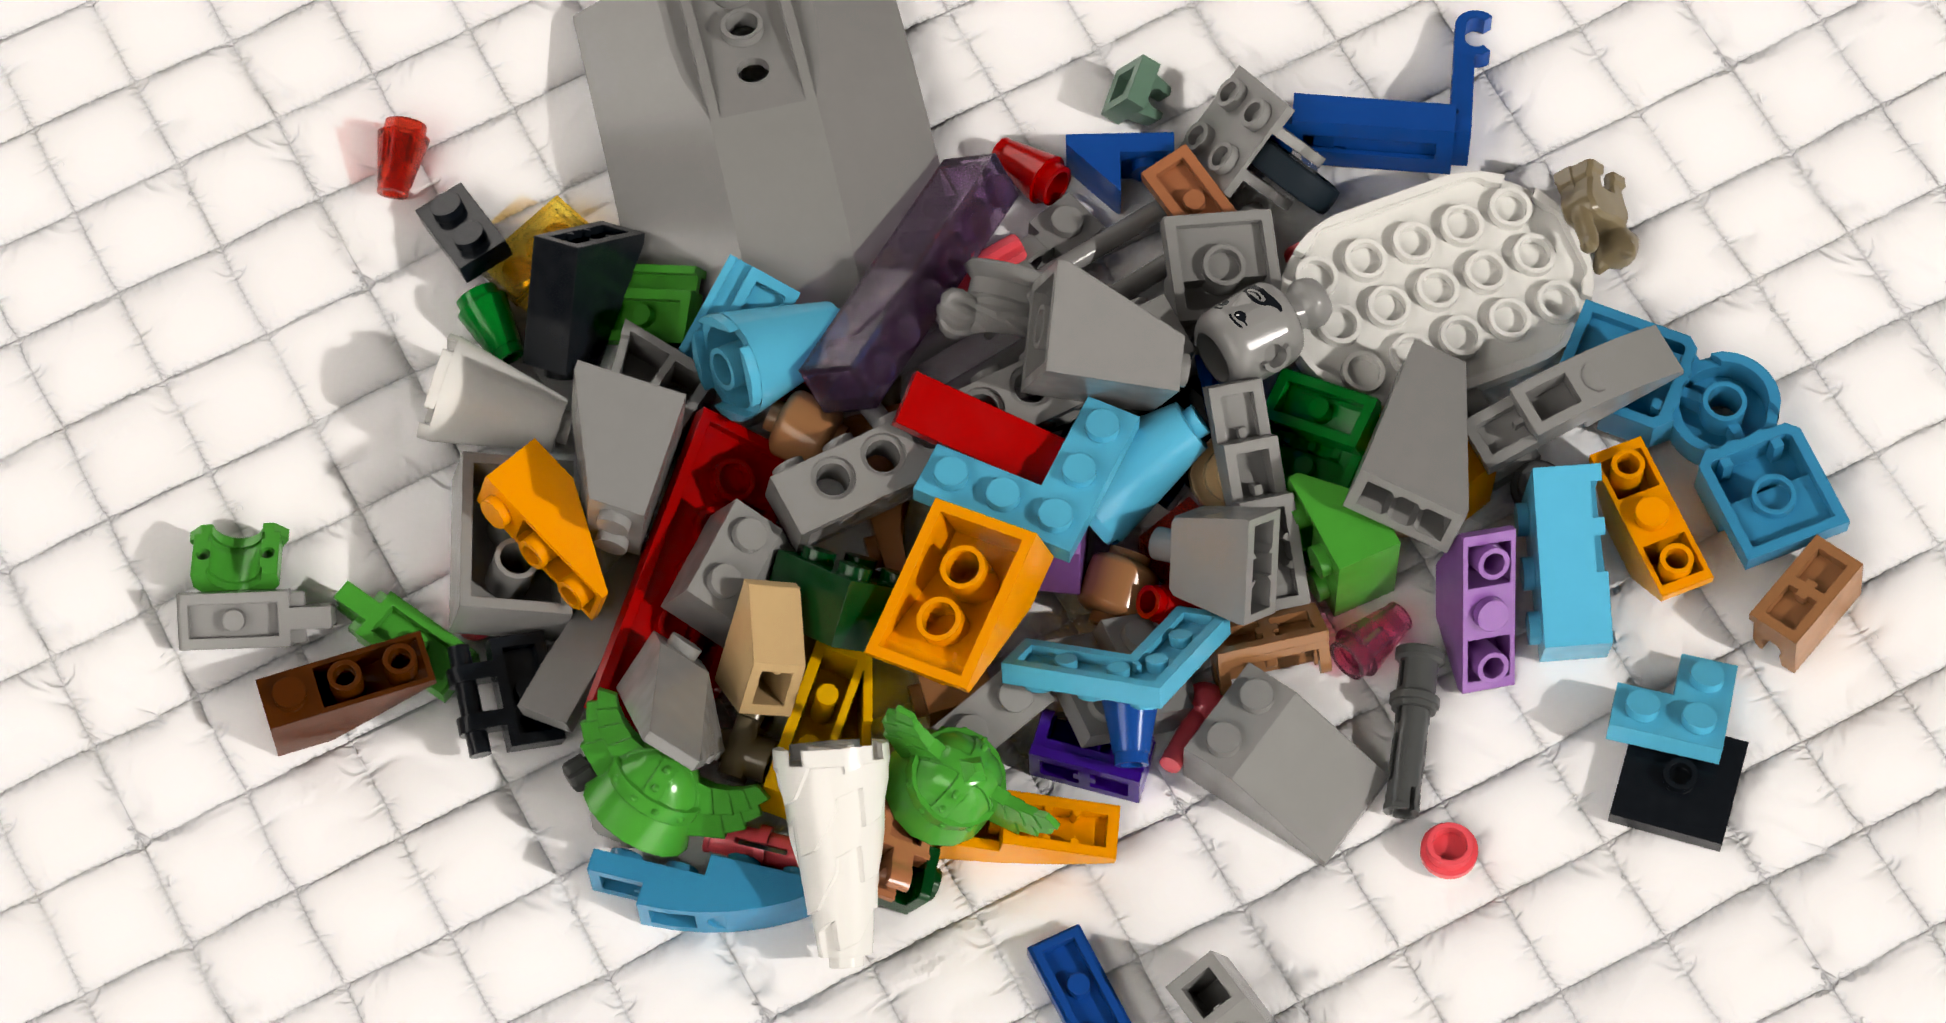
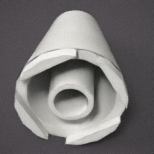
M450 333L447 337V349H442L423 407L428 409L424 422L430 425L419 422L416 437L430 442L521 449L535 438L548 452H552L555 442L566 445L572 428L571 412L566 411L569 400L462 336Z

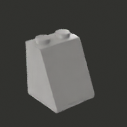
M1058 259L1032 283L1020 393L1085 402L1089 396L1118 408L1152 412L1180 391V387L1184 388L1188 382L1191 357L1190 354L1183 353L1185 335L1072 262Z
M577 360L573 377L571 416L581 503L590 535L595 546L607 553L624 555L626 552L640 555L681 438L686 394Z

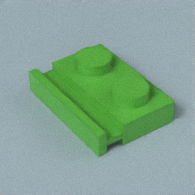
M636 264L608 345H619L624 320L627 319L670 346L679 348L701 308L703 295L699 294L701 280H706L707 272L697 266Z

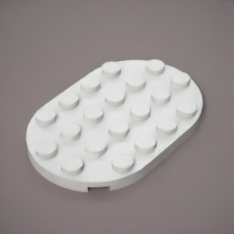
M1466 171L1452 173L1342 211L1322 221L1306 234L1291 255L1281 278V292L1283 294H1286L1289 285L1298 279L1313 278L1317 280L1326 290L1332 304V314L1325 325L1315 329H1303L1304 346L1295 364L1305 375L1378 398L1382 402L1381 414L1395 378L1416 339L1466 362L1467 391L1476 387L1480 391L1489 389L1541 369L1565 351L1585 300L1591 301L1593 298L1594 272L1591 256L1581 251L1578 236L1575 230L1565 221L1561 206L1538 188H1535L1534 192L1518 184L1504 180L1506 175L1494 172Z

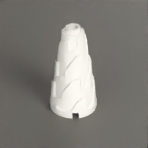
M872 738V745L860 746V739H841L790 744L789 750L780 746L772 749L773 769L776 773L778 787L784 802L790 843L800 870L807 915H811L818 957L829 958V968L831 969L864 966V956L873 953L874 909L878 907L879 867L885 834V796L889 780L890 762L889 741L887 739Z

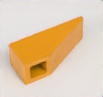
M534 438L485 477L476 501L480 504L481 511L488 522L497 529H504L519 544V550L524 559L535 569H543L557 584L558 591L564 601L573 609H581L593 621L598 617L608 595V590L573 477Z

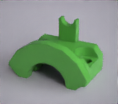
M263 523V529L258 534L247 538H234L223 535L216 530L213 524L199 526L190 532V543L193 545L190 577L193 587L201 592L276 589L280 585L282 551L284 545L289 541L290 529L276 523Z

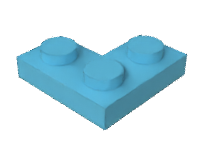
M1682 654L1673 695L1618 682L1606 739L1719 765L1738 666Z

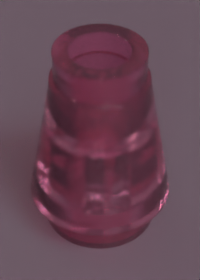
M1390 602L1385 607L1339 630L1335 635V641L1330 646V654L1333 661L1345 675L1352 679L1359 680L1364 676L1375 675L1406 633L1412 628L1410 615L1401 605Z

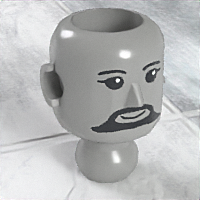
M1301 278L1292 282L1286 294H1283L1276 286L1263 281L1248 286L1207 309L1200 315L1194 330L1195 344L1199 356L1207 370L1220 384L1254 377L1262 378L1263 381L1297 360L1304 346L1303 329H1315L1327 323L1332 314L1331 300L1323 286L1313 278Z

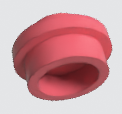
M1452 822L1440 823L1430 828L1423 836L1420 846V857L1425 868L1433 875L1443 879H1457L1468 874L1475 866L1478 857V844L1474 835L1466 827Z

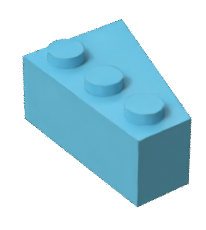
M1601 463L1532 468L1522 503H1514L1516 536H1526L1528 557H1520L1521 587L1523 591H1532L1534 611L1526 612V635L1529 646L1538 645L1539 662L1604 658L1608 656L1613 645L1609 573L1604 569L1601 535H1606L1605 517H1598L1595 490L1597 482L1602 481Z

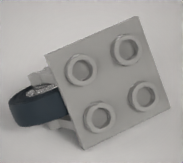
M1240 65L1232 76L1220 86L1215 99L1198 122L1189 128L1184 141L1179 146L1181 147L1186 143L1221 191L1229 198L1232 197L1244 181L1285 211H1288L1297 199L1315 212L1324 215L1332 207L1340 194L1333 184L1317 172L1326 158L1283 127L1295 112V109ZM1273 134L1274 136H1276L1278 139H1280L1285 144L1290 146L1293 150L1289 152L1281 145L1271 140V135ZM1252 164L1268 177L1270 181L1267 183L1248 169V166Z

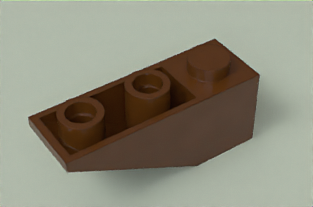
M421 631L255 680L278 757L332 741L437 683Z

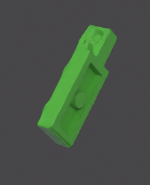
M347 581L333 598L337 602V610L352 621L348 631L365 647L421 631L437 682L426 690L446 703L455 692V690L449 689L446 671L451 668L447 648L465 643L392 591L386 594L380 590L372 598ZM470 647L473 663L480 662L479 654Z

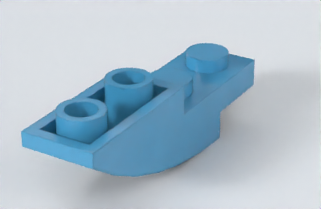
M612 848L610 852L593 849L587 868L592 890L637 901L636 906L642 925L701 933L740 932L774 927L811 916L807 915L799 867L786 866L783 868V871L761 866L758 860L745 854L730 853L727 857L711 854L704 875L699 874L695 867L687 863L668 861L666 865L645 861L640 854L625 848Z

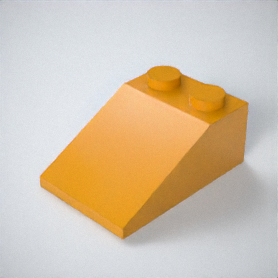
M935 497L866 646L865 654L969 693L1030 610L1054 556L1037 533Z

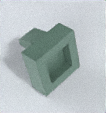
M1142 54L1118 69L1101 115L1118 125L1127 119L1145 126H1150L1160 120L1163 113L1150 104L1149 97L1160 102L1170 96L1171 87L1157 75L1161 64Z

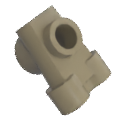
M736 710L735 714L737 717L732 730L725 727L721 730L725 751L717 760L720 762L717 772L721 777L745 785L747 778L764 784L773 760L772 749L778 747L779 744L778 740L765 736L766 732H769L775 716L741 714Z

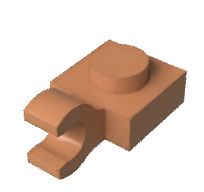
M886 797L885 834L882 851L883 858L879 867L878 898L892 903L895 900L896 889L905 893L909 890L913 875L912 866L918 868L927 860H930L929 850L932 845L909 835L894 819Z

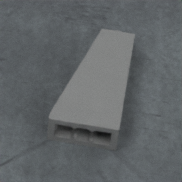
M1415 339L1395 378L1343 506L1444 553H1447L1469 511L1466 362Z

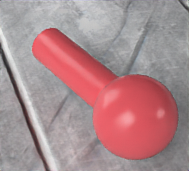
M1202 681L1193 684L1194 700L1192 704L1194 708L1181 721L1159 760L1161 767L1166 771L1178 773L1181 770L1184 747L1224 696H1221L1219 686L1214 683Z

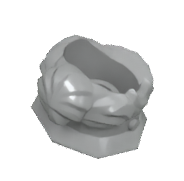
M972 257L963 264L971 278L968 292L964 289L952 287L941 294V302L936 306L937 316L935 318L937 324H939V330L946 338L956 340L977 333H984L986 340H991L997 333L1026 338L1032 283L1044 272L1006 261Z

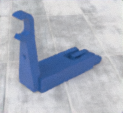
M1472 10L1462 13L1455 22L1450 104L1294 93L1293 109H1295V112L1283 127L1326 158L1322 165L1450 174L1451 165L1467 166L1472 128L1474 68L1489 65L1490 50L1484 45H1469L1465 40V35L1470 32L1484 34L1491 30L1492 15L1484 11ZM1271 135V140L1281 145L1304 163L1313 164L1276 136Z

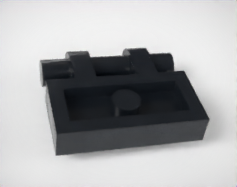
M543 631L489 638L484 645L487 661L473 663L469 644H457L447 648L451 668L446 671L449 689L456 691L461 717L456 719L459 738L466 739L469 758H483L492 754L488 734L493 732H503L507 753L561 745L565 741V730L524 716L517 706L548 654ZM492 683L497 710L483 711L478 685Z

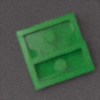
M1287 368L1282 369L1267 399L1266 405L1271 434L1278 435L1286 491L1288 477L1298 472L1350 488L1378 422L1382 402L1378 398Z

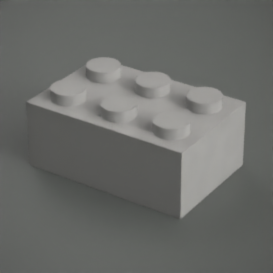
M463 451L452 479L449 633L503 637L543 631L545 640L556 641L571 619L572 607L564 601L558 591L557 584L543 569H535L524 559L519 550V544L504 529H497L488 522L481 511L480 504L476 501L485 477L512 455ZM555 459L574 479V461Z

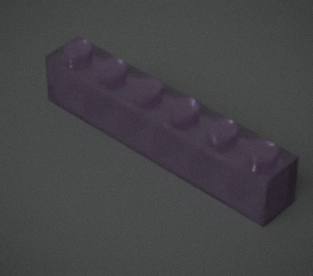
M996 153L944 159L798 370L824 413L875 409L879 406L935 322L937 316L936 306L941 302V294L949 288H957L967 274L963 264L972 257L979 256L1018 198L1019 194Z

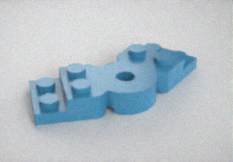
M1586 299L1560 362L1612 339L1655 325V323ZM1656 324L1682 366L1684 374L1599 420L1597 429L1625 440L1641 436L1647 448L1670 440L1675 449L1684 458L1698 465L1694 488L1717 532L1725 530L1745 570L1806 547L1816 534L1823 539H1828L1846 532L1850 520L1801 428L1788 423L1777 425L1781 397L1778 386L1771 374L1755 360L1733 352L1721 351L1711 353L1710 358L1699 360L1696 355L1697 347L1691 336ZM1723 406L1730 409L1734 414L1722 416L1715 413L1711 408Z

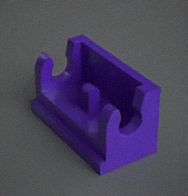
M1045 708L1041 714L1035 737L1029 750V775L1139 803L1156 749L1155 737L1153 736L1149 766L1142 768L1115 767L1111 743L1081 748L1070 723L1057 719L1055 710Z

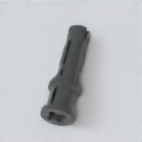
M1401 644L1396 647L1395 660L1400 664L1397 688L1390 692L1389 699L1391 710L1395 713V727L1391 745L1387 791L1382 811L1386 815H1391L1393 811L1394 818L1413 819L1419 817L1420 793L1426 758L1428 727L1430 725V718L1439 711L1440 698L1435 695L1438 668L1445 665L1446 653L1443 650L1428 644Z

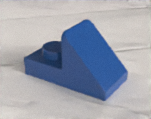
M1174 132L1066 134V167L1071 170V175L1117 214H1121V179H1135L1142 182L1141 172L1174 151Z

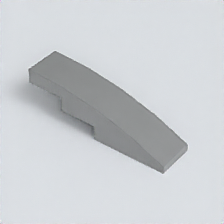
M1254 377L1202 387L1225 505L1275 507L1281 509L1276 611L1310 604L1311 600L1299 526L1296 524L1292 511L1296 510L1293 492L1286 491L1278 435L1271 434L1262 378Z
M643 544L640 555L626 552L604 574L603 577L608 595L598 617L591 621L581 609L574 613L544 658L517 705L524 716L570 733L573 732L585 710L583 708L646 544Z

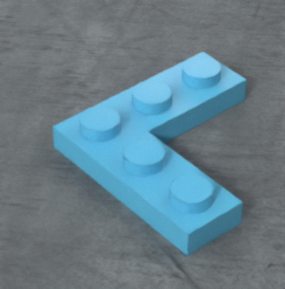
M1088 396L1042 485L937 444L913 488V500L931 507L936 497L1037 533L1055 558L1070 563L1139 429L1140 416Z
M1177 606L1131 654L1025 638L1001 662L1002 683L1023 686L1026 690L1033 693L1053 691L1077 695L1079 699L1088 702L1109 700L1130 704L1132 708L1137 710L1161 709L1231 634L1230 621L1204 609Z

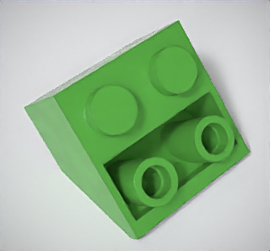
M1298 472L1288 477L1287 491L1293 492L1296 510L1292 511V515L1299 526L1304 563L1308 569L1306 571L1307 582L1314 598L1318 602L1325 600L1333 616L1336 617L1395 590L1401 545L1395 531L1386 525L1344 507L1343 503L1350 488Z

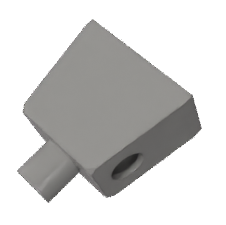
M1201 506L1174 517L1171 528L1159 526L1153 531L1148 546L1150 557L1154 560L1170 563L1169 590L1173 596L1231 622L1245 626L1276 613L1281 509L1275 507Z

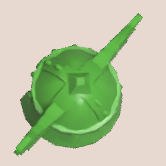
M599 687L597 700L587 701L586 719L580 722L584 739L580 747L597 776L585 784L583 796L590 812L604 828L621 841L642 852L660 857L679 856L687 850L689 836L725 839L727 833L745 830L747 822L762 815L760 804L768 801L770 796L758 783L749 786H731L715 783L702 777L699 769L691 771L647 744L633 729L627 718H625L619 704L617 692Z
M898 704L895 710L888 708L881 722L885 728L883 736L889 741L894 750L890 756L889 780L885 797L894 819L910 836L929 845L955 846L972 839L988 821L1018 835L1020 832L1033 836H1038L1039 833L1052 834L1054 829L1057 830L1060 823L1049 812L1026 804L1025 801L1011 795L1006 790L1005 767L998 751L991 745L986 736L984 737L967 727L945 728V726H941L938 730L924 728L920 721L917 720L915 713Z

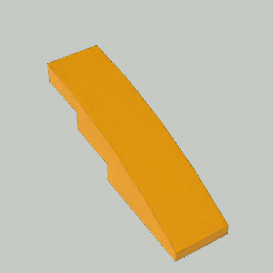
M1007 790L1011 795L1025 801L1026 804L1049 812L1060 823L1057 830L1054 829L1052 834L1039 833L1038 836H1033L1020 832L1018 835L988 821L970 840L955 846H934L940 849L939 859L1022 864L1115 863L1120 806Z

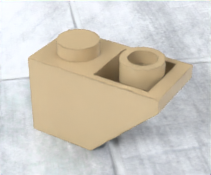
M744 579L714 681L738 713L791 717L806 667L800 587L796 583Z

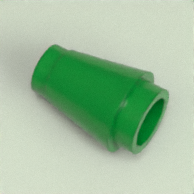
M488 282L478 285L460 296L456 302L460 310L458 319L485 351L507 364H511L523 356L524 348L521 344L505 291H499L495 283Z

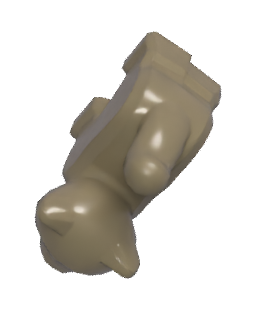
M1586 159L1572 167L1568 166L1555 173L1553 178L1561 195L1560 203L1563 217L1567 224L1575 230L1581 251L1586 254L1595 252L1593 270L1595 274L1600 275L1608 269L1621 270L1630 265L1637 256L1639 238L1626 225L1628 212L1622 195V191L1626 187L1625 178L1615 172H1610L1603 178V187L1601 176L1604 173V165L1594 159Z

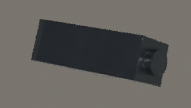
M598 221L534 235L522 363L544 369V376L554 380H573L577 360L600 367L626 290L634 273L635 265L644 245V232L605 221Z

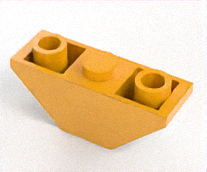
M1642 437L1633 438L1589 455V464L1601 463L1602 481H1598L1596 485L1603 517H1605L1607 531L1630 577L1661 602L1713 582L1714 576Z

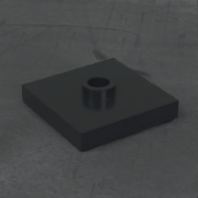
M1725 736L1719 765L1628 744L1608 821L1720 852L1749 742Z

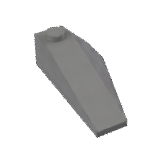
M653 630L616 686V689L642 740L691 771H695L703 767L705 763L710 764L713 759L715 761L719 760L725 751L709 672L702 660L698 658L702 650L694 643L675 632L667 639Z

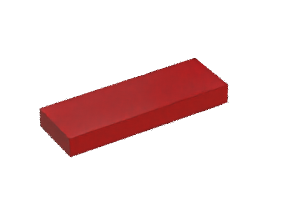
M918 371L912 374L891 424L933 445L940 444L1039 485H1042L1065 441V438Z

